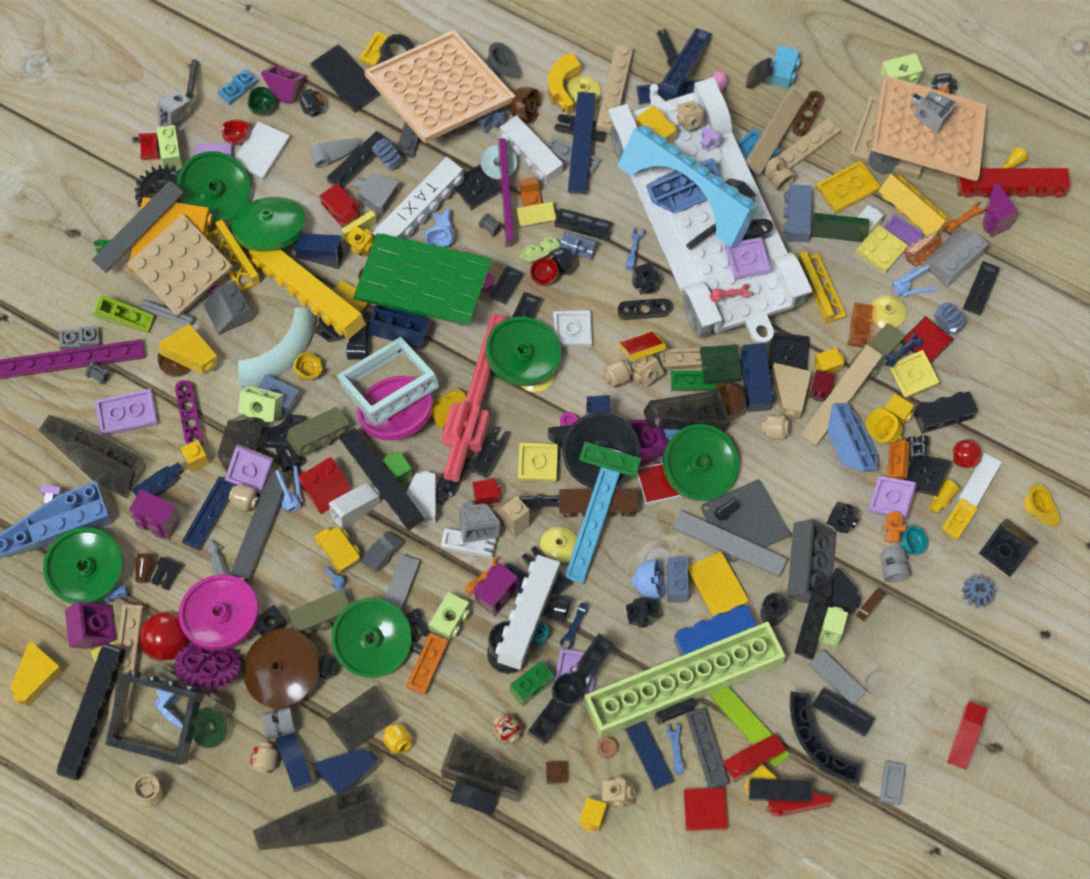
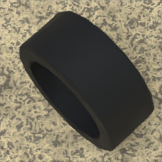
M392 34L381 45L380 58L382 62L392 58L388 53V46L391 43L400 44L405 48L406 52L415 48L414 44L405 35Z

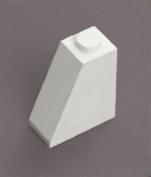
M428 471L416 473L406 494L425 519L420 524H436L435 473ZM396 515L397 524H403Z
M366 482L329 503L332 519L341 529L347 530L380 504L379 491Z

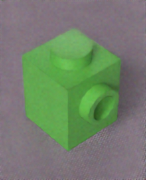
M400 451L390 453L384 458L383 464L398 484L412 476V469Z

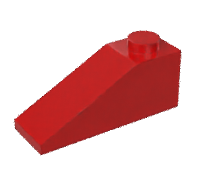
M968 701L964 707L947 763L965 770L967 769L988 708Z
M775 733L725 760L723 764L734 783L754 772L761 764L764 766L785 753L786 749Z
M811 792V803L768 801L766 811L775 817L799 814L830 807L833 797Z

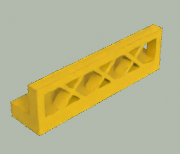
M221 219L216 222L217 229L209 233L208 241L216 249L219 248L218 251L220 253L222 249L231 251L230 258H225L230 264H239L240 269L239 272L230 270L228 275L232 281H236L241 293H244L260 284L259 275L223 220ZM220 235L222 241L221 244L213 243L211 239ZM240 277L248 278L250 283L241 287L239 283Z
M807 251L800 253L798 261L812 289L811 294L825 325L845 319L847 315L819 253L808 256ZM811 261H817V270L814 269ZM818 276L825 279L824 286L821 285ZM824 291L832 295L831 301H828ZM832 307L838 309L840 314L834 316Z

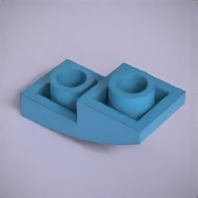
M245 69L232 76V82L219 88L218 95L230 105L245 95L258 82V79Z

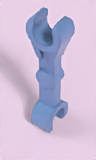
M635 227L632 229L634 242L631 246V253L627 258V270H633L637 243L644 236L643 229L639 235L635 234Z
M676 724L677 731L671 732L670 725H668L667 734L672 742L674 772L676 775L683 774V762L681 761L678 741L680 726Z

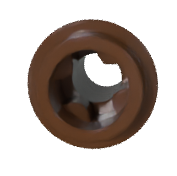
M137 554V558H135V582L147 583L154 564L152 555Z

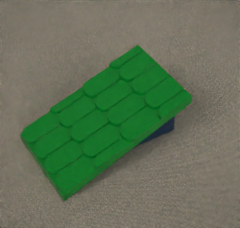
M377 233L352 299L468 326L492 259L465 251L460 252L407 238L402 239L384 233Z

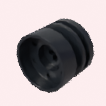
M503 621L495 625L490 631L488 638V662L493 669L504 674L520 671L519 669L498 663V654H495L498 643H502L504 637H502L504 628L509 626L511 621ZM529 649L523 662V665L521 667V670L527 664L529 657Z

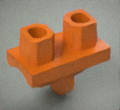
M897 511L888 513L886 524L882 525L881 531L886 532L885 542H900V533L905 532L906 525H901L903 517Z

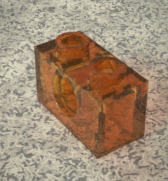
M854 302L849 326L848 346L863 348L867 344L873 305Z

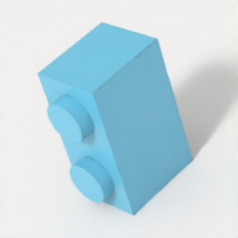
M778 45L772 63L774 67L771 77H768L767 84L788 89L790 82L793 83L796 72H793L794 68L798 69L801 58H798L799 50Z

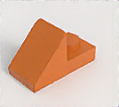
M537 178L518 179L523 207L542 204Z

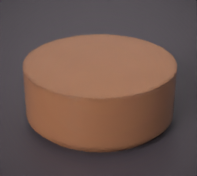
M609 737L602 738L597 744L598 755L604 759H610L615 756L617 752L616 742Z

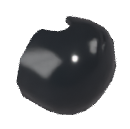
M559 247L549 251L550 254H554L552 259L557 262L558 269L563 275L569 274L573 270L575 265L574 257L567 248Z
M564 673L555 680L552 686V697L557 704L564 707L573 706L579 702L582 696L583 683L578 676L572 673Z

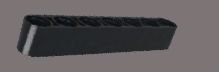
M353 428L339 438L408 531L425 520L421 512L356 428Z
M109 643L102 645L57 766L58 776L76 781L81 778L125 659L126 649L124 647Z

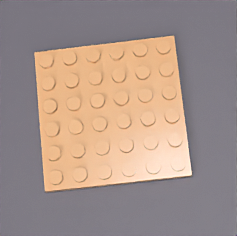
M455 30L365 70L366 78L424 143L511 103L515 98V95Z
M884 75L881 83L871 151L977 181L980 173L987 105ZM930 91H933L958 102L952 116L938 133L915 118L918 107L910 103L915 93L925 98Z

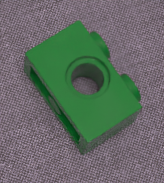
M541 660L510 684V692L523 707L554 683V675Z

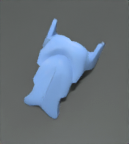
M449 209L442 215L437 213L433 215L436 225L425 232L427 244L433 245L434 243L437 247H448L453 243L455 234L450 222L451 212Z
M158 689L156 694L160 700H155V707L175 727L182 729L183 720L171 707L182 695Z

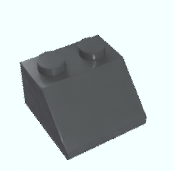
M236 281L217 288L203 303L218 335L253 321L251 311Z

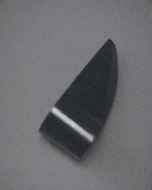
M368 312L362 315L365 326L355 333L347 343V360H363L368 355Z

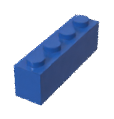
M739 605L732 608L726 614L718 613L714 615L709 621H699L692 628L687 629L685 627L678 630L674 635L673 641L680 656H683L753 628L757 624L748 606L741 607Z

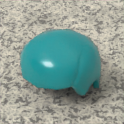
M912 525L900 534L899 545L908 555L918 556L926 550L928 540L922 528Z

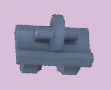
M503 107L475 119V123L481 126L482 132L487 134L493 126L496 127L498 124L502 126L506 123L504 117L506 114Z
M564 231L560 247L567 248L574 255L591 259L596 241Z

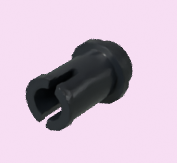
M731 498L723 506L717 507L714 515L719 521L726 520L728 515L739 509V504L735 499Z

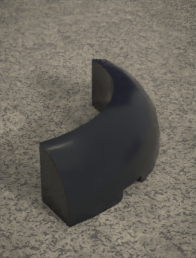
M790 691L791 721L797 739L804 751L820 768L830 775L848 783L860 785L862 764L849 761L835 754L818 735L811 716V694Z

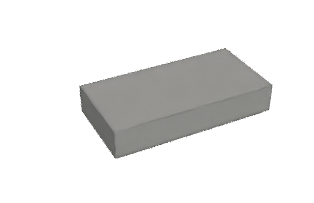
M885 761L879 802L896 806L900 805L906 765Z

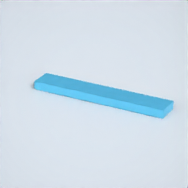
M603 467L600 469L565 577L569 580L584 584L620 472Z

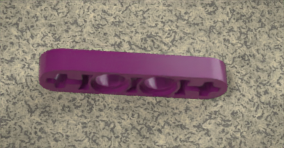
M181 380L176 383L175 392L186 445L192 443L191 433H194L196 440L202 446L203 437L193 388L189 381ZM182 387H186L187 397H184ZM185 403L193 404L190 410L182 409ZM193 419L196 421V424L193 427H187L185 425L186 422Z

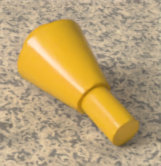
M1015 147L1001 168H1014L1028 160V153L1022 147Z

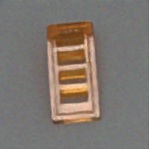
M935 231L904 249L906 261L915 267L920 265L942 246L940 233Z

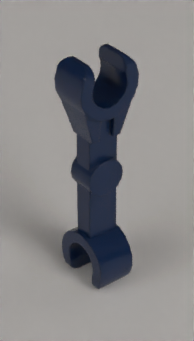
M917 334L911 335L910 341L907 344L901 346L899 350L885 355V359L888 361L886 365L889 367L895 366L900 357L907 354L911 348L922 346L923 337L918 339Z
M580 603L568 633L560 640V647H562L563 642L567 641L570 643L567 649H572L574 634L588 610V605Z

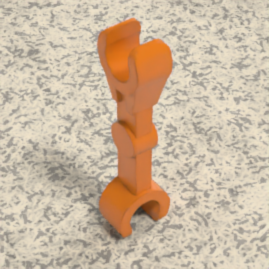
M976 201L968 212L963 213L956 220H951L946 229L950 233L954 232L959 225L968 221L972 216L983 214L986 207L978 209L977 207L981 202Z
M499 556L493 559L492 566H497L495 563L500 560ZM489 569L486 572L484 571L478 579L469 582L465 586V592L469 596L474 593L476 584L481 580L484 581L488 576L487 572Z

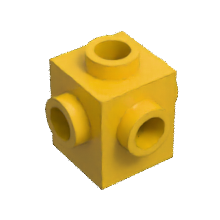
M355 225L344 240L351 247L350 250L358 256L362 254L367 257L374 242V234L366 228L363 231Z

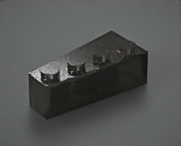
M720 390L650 400L643 410L649 428L681 430L690 425L705 424L718 428L725 433L731 424Z
M454 733L441 769V776L519 802L526 777Z

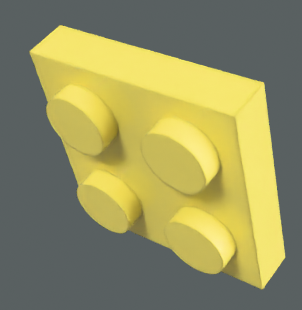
M878 224L856 249V253L886 273L905 252L908 245Z
M923 350L898 360L893 367L888 366L904 399L933 388L940 383Z
M519 442L518 481L556 482L558 444Z

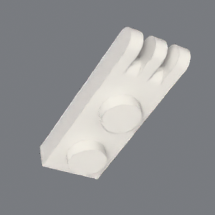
M445 528L441 549L492 558L493 553L489 551H494L495 546L491 544L496 543V538L463 543L460 531Z

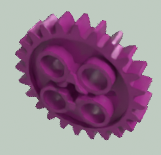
M189 643V648L183 647V651H178V656H175L174 670H176V676H179L180 681L185 680V684L191 683L194 687L200 686L199 689L201 691L204 687H207L208 691L211 690V687L219 690L220 685L226 688L227 683L233 684V679L237 680V675L240 674L241 660H239V655H235V650L230 651V648L213 651Z

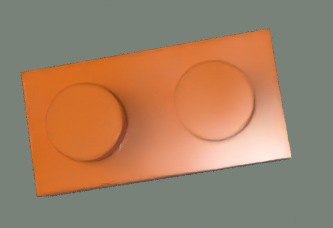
M903 440L889 444L887 477L895 479L907 478L910 444L908 441Z

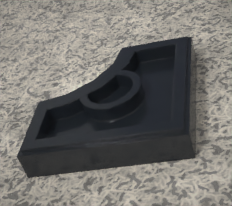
M287 414L285 420L279 425L265 427L262 447L294 450L286 439L290 428L307 421L306 416Z

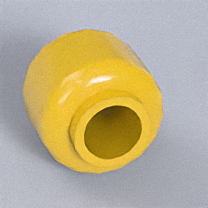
M402 724L389 725L385 729L382 740L393 754H404L411 748L413 738Z

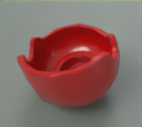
M229 120L222 124V137L225 142L240 144L249 136L248 123L243 120Z
M539 258L530 268L531 279L541 286L553 283L559 273L558 265L552 258Z
M969 439L957 442L953 447L954 463L961 468L977 466L982 461L980 445L976 441Z

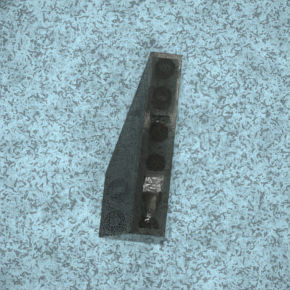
M48 415L39 428V432L92 481H97L99 485L124 498L127 497L146 469L142 457L63 419Z
M367 783L291 812L253 830L259 851L346 841L382 828L383 823L370 785Z

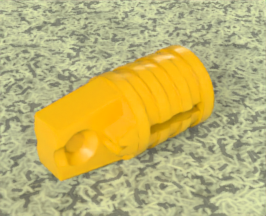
M946 479L939 496H932L933 501L928 506V509L932 513H937L941 508H946L956 493L959 492V487L953 481Z

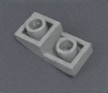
M79 326V330H59L60 350L99 345L98 327Z

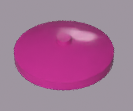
M409 376L389 377L372 385L362 396L373 406L416 378ZM428 393L376 426L359 407H357V416L362 428L370 436L381 440H398L416 433L427 423L433 411V399L431 393Z
M224 574L209 576L198 581L186 592L179 607V622L185 636L196 646L213 651L229 649L243 642L254 630L259 617V604L252 588L242 579Z

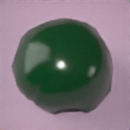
M260 86L255 87L249 92L248 108L253 114L258 116L268 115L273 110L275 96L269 88Z

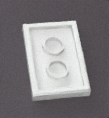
M258 121L234 158L244 167L248 174L264 180L290 140V135Z

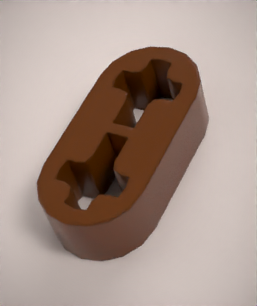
M877 588L860 608L856 617L865 622L883 600L886 593Z

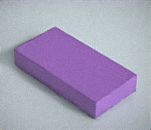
M893 215L884 226V229L906 243L912 250L924 237L923 233L896 215Z

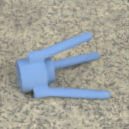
M927 265L918 271L915 267L892 282L895 294L898 296L902 294L903 297L912 294L938 290L939 287L935 286L909 291V288H911L909 280L923 273L930 266Z
M294 466L297 495L294 492H288L279 470H276V475L285 494L280 502L283 510L287 512L298 510L301 508L303 499L301 497L297 466Z

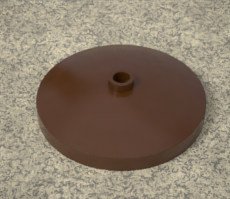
M275 629L258 638L249 649L243 667L244 682L250 695L262 705L273 709L291 708L307 699L315 689L320 677L321 660L315 644L307 636L293 629Z

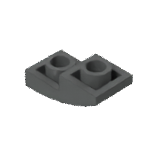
M389 531L385 532L362 557L361 562L375 572L389 562V556L402 546V540Z

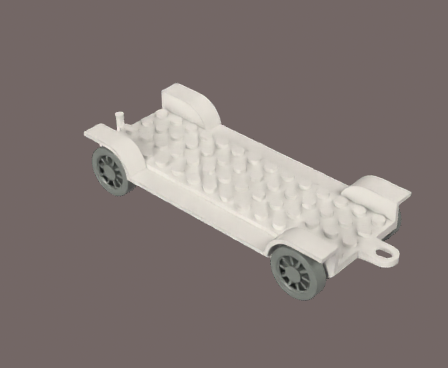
M714 77L696 82L694 93L664 101L657 94L658 86L652 84L650 86L651 106L654 105L658 110H662L665 118L669 122L674 123L677 128L676 140L670 144L679 147L681 152L693 157L695 162L714 158L719 177L723 178L724 182L730 178L744 181L756 194L755 204L759 206L752 220L768 219L773 224L772 234L767 238H762L771 273L734 280L725 250L726 243L716 237V232L693 249L689 250L686 247L688 242L716 223L708 199L676 213H671L651 202L646 185L658 177L675 171V169L653 166L641 173L630 175L681 294L685 293L683 297L684 308L690 327L694 334L701 338L710 335L712 329L718 333L745 324L754 342L767 344L772 340L774 334L768 316L804 304L805 295L812 293L809 282L796 256L793 253H787L733 136L730 114ZM694 100L699 108H702L704 111L703 126L695 130L685 131L683 126L679 125L677 121V105ZM627 104L608 109L614 124L611 126V139L618 161L634 128L637 127L636 117L651 106L630 112ZM705 126L721 136V143L716 148L712 145L708 151L701 148V131ZM765 226L761 227L764 229V231H767V228H765ZM750 228L747 229L745 234H749L751 232ZM744 284L750 285L746 290L747 292L753 291L749 298L736 295L712 302L709 297L710 294H713L712 291L714 289L725 291L740 289ZM758 326L766 327L768 333L766 337H760L756 332Z

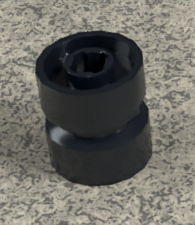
M551 592L542 616L546 618L551 616L552 620L563 623L567 616L571 599L564 596L556 597L555 593ZM551 602L555 603L553 610L549 609Z
M778 593L767 595L763 600L760 610L762 621L764 623L769 622L770 626L781 624L788 610V601L783 595Z

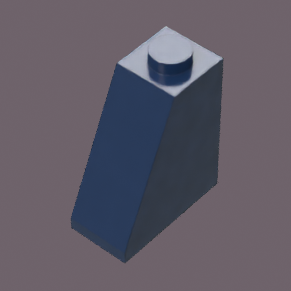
M303 233L294 242L293 246L296 258L339 269L344 256L342 236Z
M361 748L318 761L313 766L315 771L340 799H343L378 769L376 762L378 758L371 750L367 752L365 748Z

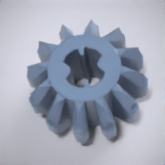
M383 138L372 147L375 155L389 170L395 168L402 161L400 154L388 139Z
M945 302L934 313L935 321L947 334L954 335L958 333L966 323L960 310L953 306L952 303Z
M980 574L977 578L972 575L970 580H965V586L962 587L961 591L965 593L963 599H969L968 606L975 603V607L979 608L980 604L986 607L988 603H992L994 600L992 596H995L996 591L993 590L994 583H988L989 577L984 580Z

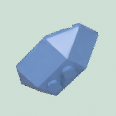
M714 158L697 162L701 166L707 167L715 176H720ZM677 170L658 177L646 185L651 202L671 213H676L707 200L699 186L688 176Z
M834 403L831 407L827 432L842 465L861 472L876 471L878 469V454L864 423L850 409L851 407L848 403Z

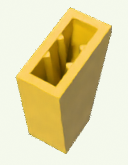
M187 324L158 343L159 353L162 356L200 374L212 371L217 365V355L190 324Z
M32 641L27 645L10 687L14 694L12 698L19 705L24 703L27 707L63 673L60 667Z

